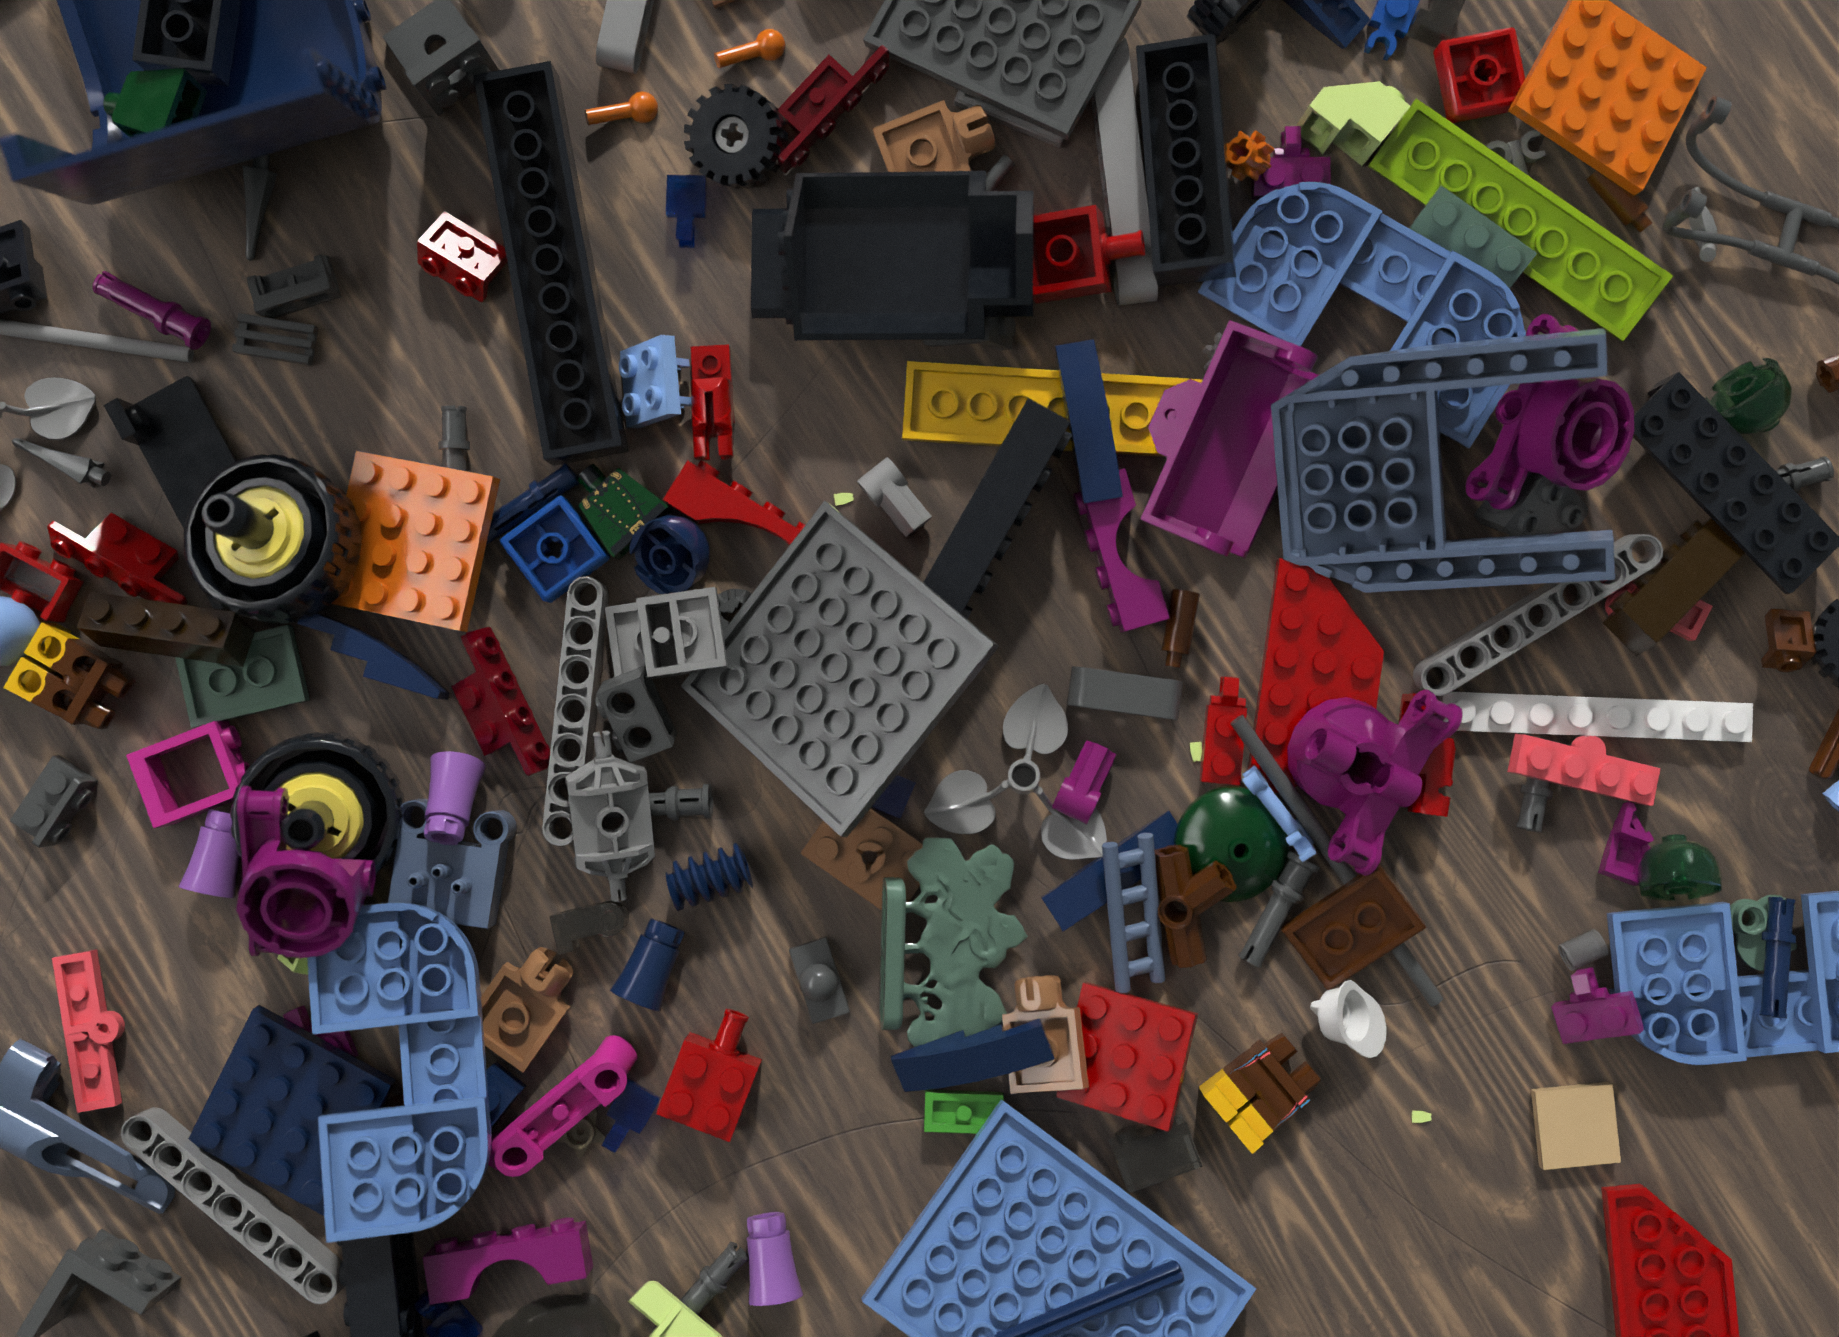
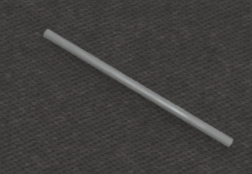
M0 319V335L191 363L194 357V350L186 346Z

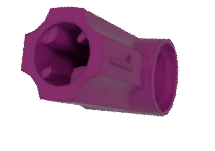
M1086 740L1069 778L1065 777L1051 808L1087 825L1100 798V788L1109 774L1116 754L1102 745Z

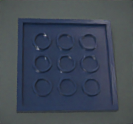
M258 1005L252 1009L188 1139L204 1151L324 1216L318 1117L327 1114L380 1109L383 1107L396 1079Z

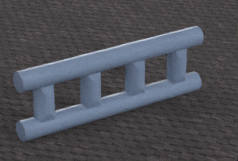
M1152 833L1139 834L1137 836L1138 848L1118 853V844L1116 842L1102 844L1115 991L1118 993H1127L1131 990V977L1148 972L1152 983H1162L1165 981L1161 921L1158 916L1159 897L1154 838ZM1140 864L1142 885L1122 890L1120 869ZM1143 901L1145 921L1125 926L1123 906ZM1146 937L1148 956L1128 962L1127 942Z

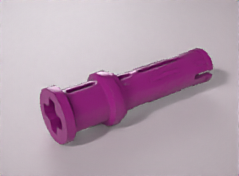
M103 271L102 275L99 273L93 282L92 289L95 294L109 299L130 312L149 320L154 324L159 333L163 335L171 334L185 341V345L192 350L199 349L209 337L211 321L204 316L195 317L184 311L183 307L177 302L160 301L137 287L118 279L107 271Z

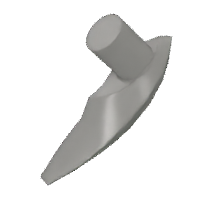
M1700 187L1692 189V191L1701 193ZM1706 206L1696 219L1689 217L1691 230L1717 233L1713 216ZM1694 240L1699 247V256L1702 261L1710 262L1716 257L1718 244Z

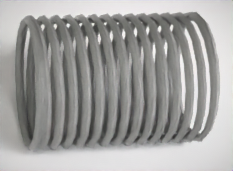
M1595 929L1589 930V932L1574 937V939L1572 938L1558 946L1563 962L1571 971L1608 955L1606 943Z

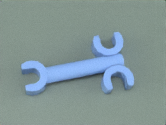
M1254 765L1242 773L1244 777L1242 781L1254 795H1257L1287 834L1286 841L1289 846L1293 845L1296 849L1299 859L1305 862L1317 854L1312 845L1314 842L1298 819L1292 817L1275 795L1257 766Z

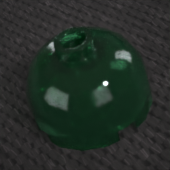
M1762 358L1766 364L1754 366L1749 361L1736 367L1713 385L1712 389L1717 393L1712 397L1711 401L1707 397L1705 398L1739 434H1755L1770 431L1779 424L1780 419L1787 412L1792 400V388L1778 361L1771 358Z
M1674 834L1662 837V843L1651 846L1643 854L1638 865L1637 880L1640 894L1648 899L1675 901L1674 895L1688 894V900L1711 896L1722 890V875L1717 859L1707 847L1698 842L1687 841V836Z

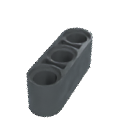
M1072 666L1067 705L1178 720L1183 681Z

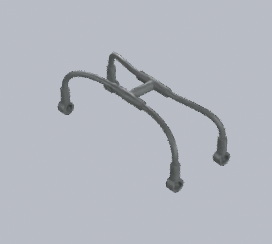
M1713 96L1708 102L1705 111L1691 123L1686 134L1687 150L1693 160L1720 183L1742 195L1759 201L1761 206L1786 214L1778 247L1758 240L1748 241L1723 234L1676 227L1688 217L1696 219L1705 207L1707 196L1692 190H1688L1680 204L1667 214L1662 225L1663 231L1677 238L1712 242L1746 250L1749 255L1810 276L1816 274L1839 285V273L1821 266L1819 261L1794 253L1802 220L1822 227L1831 226L1839 229V218L1833 217L1830 212L1770 191L1764 193L1749 187L1721 171L1702 154L1696 143L1697 134L1703 133L1714 123L1722 124L1727 118L1732 105L1729 100Z

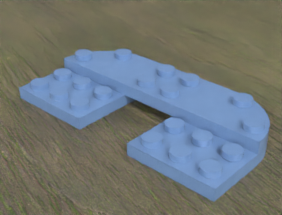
M1299 182V184L1287 186L1279 190L1275 189L1253 204L1233 231L1236 277L1204 281L1198 290L1200 295L1271 336L1298 346H1302L1339 284L1407 322L1390 351L1436 344L1526 336L1518 301L1507 285L1496 275L1453 250L1451 252L1384 215L1382 210L1340 187L1321 182ZM1510 384L1439 390L1440 433L1470 449Z
M1839 891L1801 894L1809 970L1789 971L1787 1019L1759 1015L1762 1001L1763 974L1737 975L1730 903L1715 902L1607 913L1614 988L1609 989V992L1614 994L1633 991L1644 1026L1641 1034L1631 1036L1641 1045L1659 1055L1676 1062L1692 1065L1747 1061L1746 1057L1820 1051L1823 1053L1839 1052Z
M413 903L362 906L352 933L340 947L322 956L307 957L312 1034L399 1025L404 1106L327 1114L318 1117L326 1243L421 1231L445 1221L454 1215L479 1187L489 1164L492 1147L478 963L470 942L453 921L426 906Z

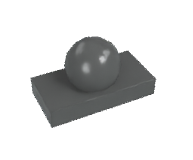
M827 936L790 948L789 952L812 1024L849 1013L850 1008Z

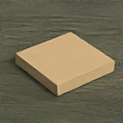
M1599 1082L1531 1089L1538 1163L1541 1169L1549 1170L1621 1163L1613 1084Z

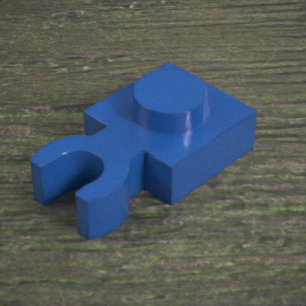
M1377 0L1368 25L1378 30L1369 36L1364 46V52L1369 54L1374 43L1381 42L1386 47L1383 60H1389L1397 47L1395 36L1402 39L1405 37L1420 0Z

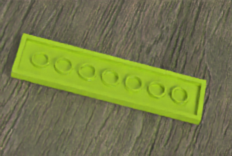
M1416 98L1367 167L1424 206L1439 186L1442 185L1537 252L1522 274L1600 328L1605 329L1606 332L1619 341H1624L1673 275Z

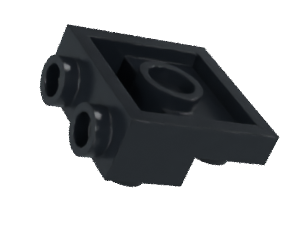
M22 220L0 226V314L12 309L19 311L31 310L36 306V301L47 298L43 267L34 259L30 228Z

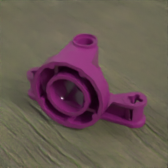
M1541 314L1530 323L1526 336L1538 335L1539 332L1552 334L1579 330L1570 325H1560L1557 319L1549 314ZM1593 377L1520 383L1518 390H1511L1505 393L1497 403L1496 418L1498 422L1504 425L1493 452L1468 476L1465 485L1466 493L1473 500L1488 501L1497 510H1507L1516 503L1528 471L1542 474L1553 484L1571 489L1587 491L1603 485L1619 470L1630 450L1635 430L1634 409L1628 393L1614 381ZM1478 482L1486 484L1487 487L1483 488L1479 486ZM1499 488H1502L1508 491V493L1504 494L1499 492L1498 490Z
M1424 689L1413 697L1398 725L1389 721L1377 709L1366 702L1348 697L1326 700L1304 715L1294 727L1287 747L1288 768L1296 785L1322 805L1340 809L1346 815L1330 840L1328 846V857L1330 860L1337 863L1346 862L1354 866L1357 873L1364 876L1370 875L1377 868L1382 856L1385 831L1399 807H1408L1418 798L1422 788V779L1419 773L1431 752L1459 728L1463 716L1462 709L1452 703L1445 704L1436 699V695L1433 692ZM1356 750L1362 753L1356 765L1347 771L1355 759Z
M242 786L238 795L237 817L240 830L243 883L239 890L236 910L243 929L249 935V954L251 956H259L260 953H276L285 955L286 958H306L322 956L340 947L352 933L366 896H372L376 878L374 860L331 859L329 856L318 851L286 849V844L281 837L280 828L283 820L288 815L289 794L287 788H278L276 792L253 791L251 786Z

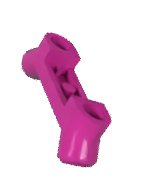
M621 1036L606 1037L589 1059L505 1129L492 1132L489 1165L505 1176L516 1177L527 1173L543 1160V1151L597 1106L602 1104L606 1107L625 1090L627 1074L638 1059L631 1043Z

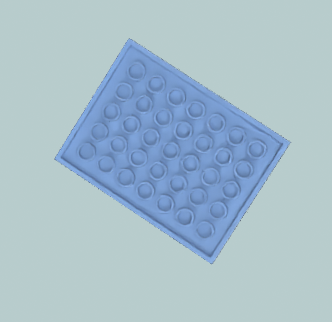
M1001 1099L861 1299L863 1303L909 1337H995L997 1332L1175 1260L1179 1263L1184 1274L1183 1283L1053 1337H1225L1256 1288Z

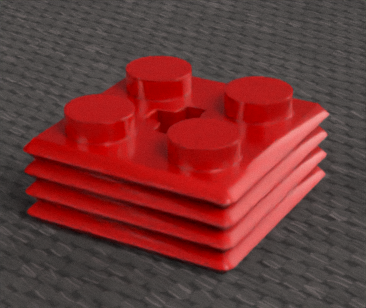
M1510 27L1443 40L1433 51L1447 120L1451 123L1508 113L1525 80L1515 28ZM1477 70L1481 76H1487L1488 79L1485 82L1475 76Z

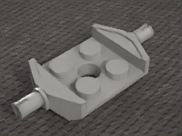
M602 731V738L600 732L593 733L596 753L594 760L567 775L565 782L568 787L575 865L577 869L588 874L607 877L610 884L611 901L619 902L618 890L621 901L627 899L625 878L628 877L627 874L646 866L655 857L647 771L643 765L615 758L611 752L610 732ZM610 812H617L623 816L621 825L614 830H607L602 827L604 816Z

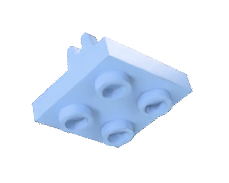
M659 335L620 351L619 372L623 382L624 397L622 409L626 417V428H642L680 415L681 409H684L685 406H692L691 397H684L679 394L678 371H681V368H689L690 365L689 359L676 358L674 336Z

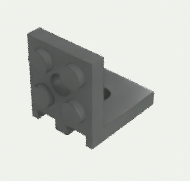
M434 0L382 36L406 70L405 74L438 116L444 113L442 108L454 104L460 95L464 99L476 91L473 87L475 86L473 75L499 70L475 32L467 25L451 0ZM437 40L447 42L441 48L428 55V48L431 43Z
M101 1229L93 1240L88 1237L81 1241L76 1251L71 1248L66 1251L16 1335L19 1337H39L65 1319L87 1283L142 1315L172 1292L181 1276L174 1273L168 1263L159 1259H151L141 1253L135 1243L127 1239H118L104 1229Z

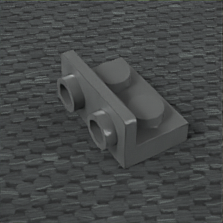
M60 755L52 756L10 819V822L35 837L32 844L38 848L59 844L69 835L72 829L70 822L76 813L82 811L92 800L94 795L92 789L98 780Z

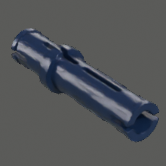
M565 463L541 481H532L529 483V489L494 511L486 546L533 515L559 495L564 494L574 486H578L580 482L570 466Z
M1768 897L1767 932H1762V940L1766 941L1762 1001L1759 1014L1762 1016L1787 1019L1791 944H1796V935H1792L1794 904L1796 901L1794 899L1786 898V900H1783L1781 897Z

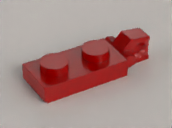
M1220 677L1219 696L1210 695L1209 705H1206L1200 782L1240 785L1244 743L1230 723L1241 715L1246 718L1247 708H1245L1246 698H1238L1239 678Z

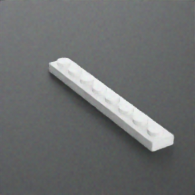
M1450 692L1438 698L1439 701L1445 704H1456L1462 709V721L1457 731L1752 742L1753 703Z

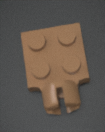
M942 100L872 128L888 172L971 171L969 162L973 157L995 148L994 134L991 125L988 124L987 114L981 105H975L960 112H951L947 108L945 100Z
M544 947L534 950L520 968L506 962L481 996L485 1046L522 1073L528 1069L571 1007L563 1001L561 992L571 979L573 968L563 958L549 972L547 968L557 953Z
M1032 976L1016 980L1014 984L1016 1008L1012 1013L1002 1014L1003 1030L1006 1031L1040 1018L1055 1059L1009 1073L1010 1094L1088 1088L1080 1007L1071 1008L1066 1006L1063 1001L1061 979L1059 976Z

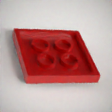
M1082 983L1077 1007H1080L1089 1087L1076 1090L1057 1091L1056 1097L1161 1130H1172L1198 1013L1131 994L1118 993L1113 989L1092 983Z

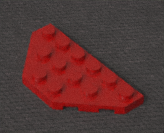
M1279 558L1276 562L1253 730L1295 788L1297 785L1288 768L1287 750L1294 727L1309 710L1326 700L1348 697L1366 702L1376 709L1384 650L1328 577L1316 573L1309 566H1299ZM1250 753L1248 769L1256 765L1267 780L1272 791L1279 793Z
M1630 1184L1601 1187L1616 1337H1740L1732 1259L1643 1185Z

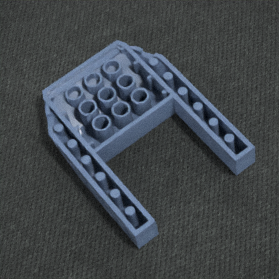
M1605 329L1436 344L1352 356L1271 404L1283 559L1299 566H1309L1318 574L1328 578L1330 576L1352 585V588L1365 593L1615 580L1612 530L1446 540L1438 406L1439 390L1607 376Z

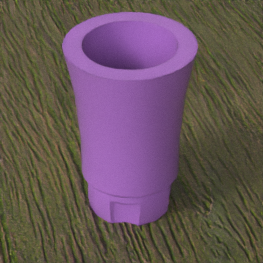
M450 751L438 752L431 756L430 786L425 812V820L427 822L424 829V836L429 841L442 845H458L463 840L465 827L469 825L477 788L486 768L484 762L465 753Z
M214 809L208 810L205 826L200 828L192 857L178 887L207 895L235 898L240 855L236 849L235 839L232 837V819L229 812Z
M768 1212L748 1217L749 1305L769 1306L801 1298L803 1292L794 1263L790 1232L786 1230L785 1214L781 1212Z

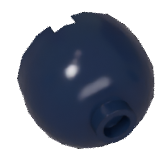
M672 515L659 517L642 525L633 534L629 547L630 555L635 552V559L638 563L634 567L636 574L647 587L659 594L688 591L704 576L710 560L709 543L701 529L687 518Z

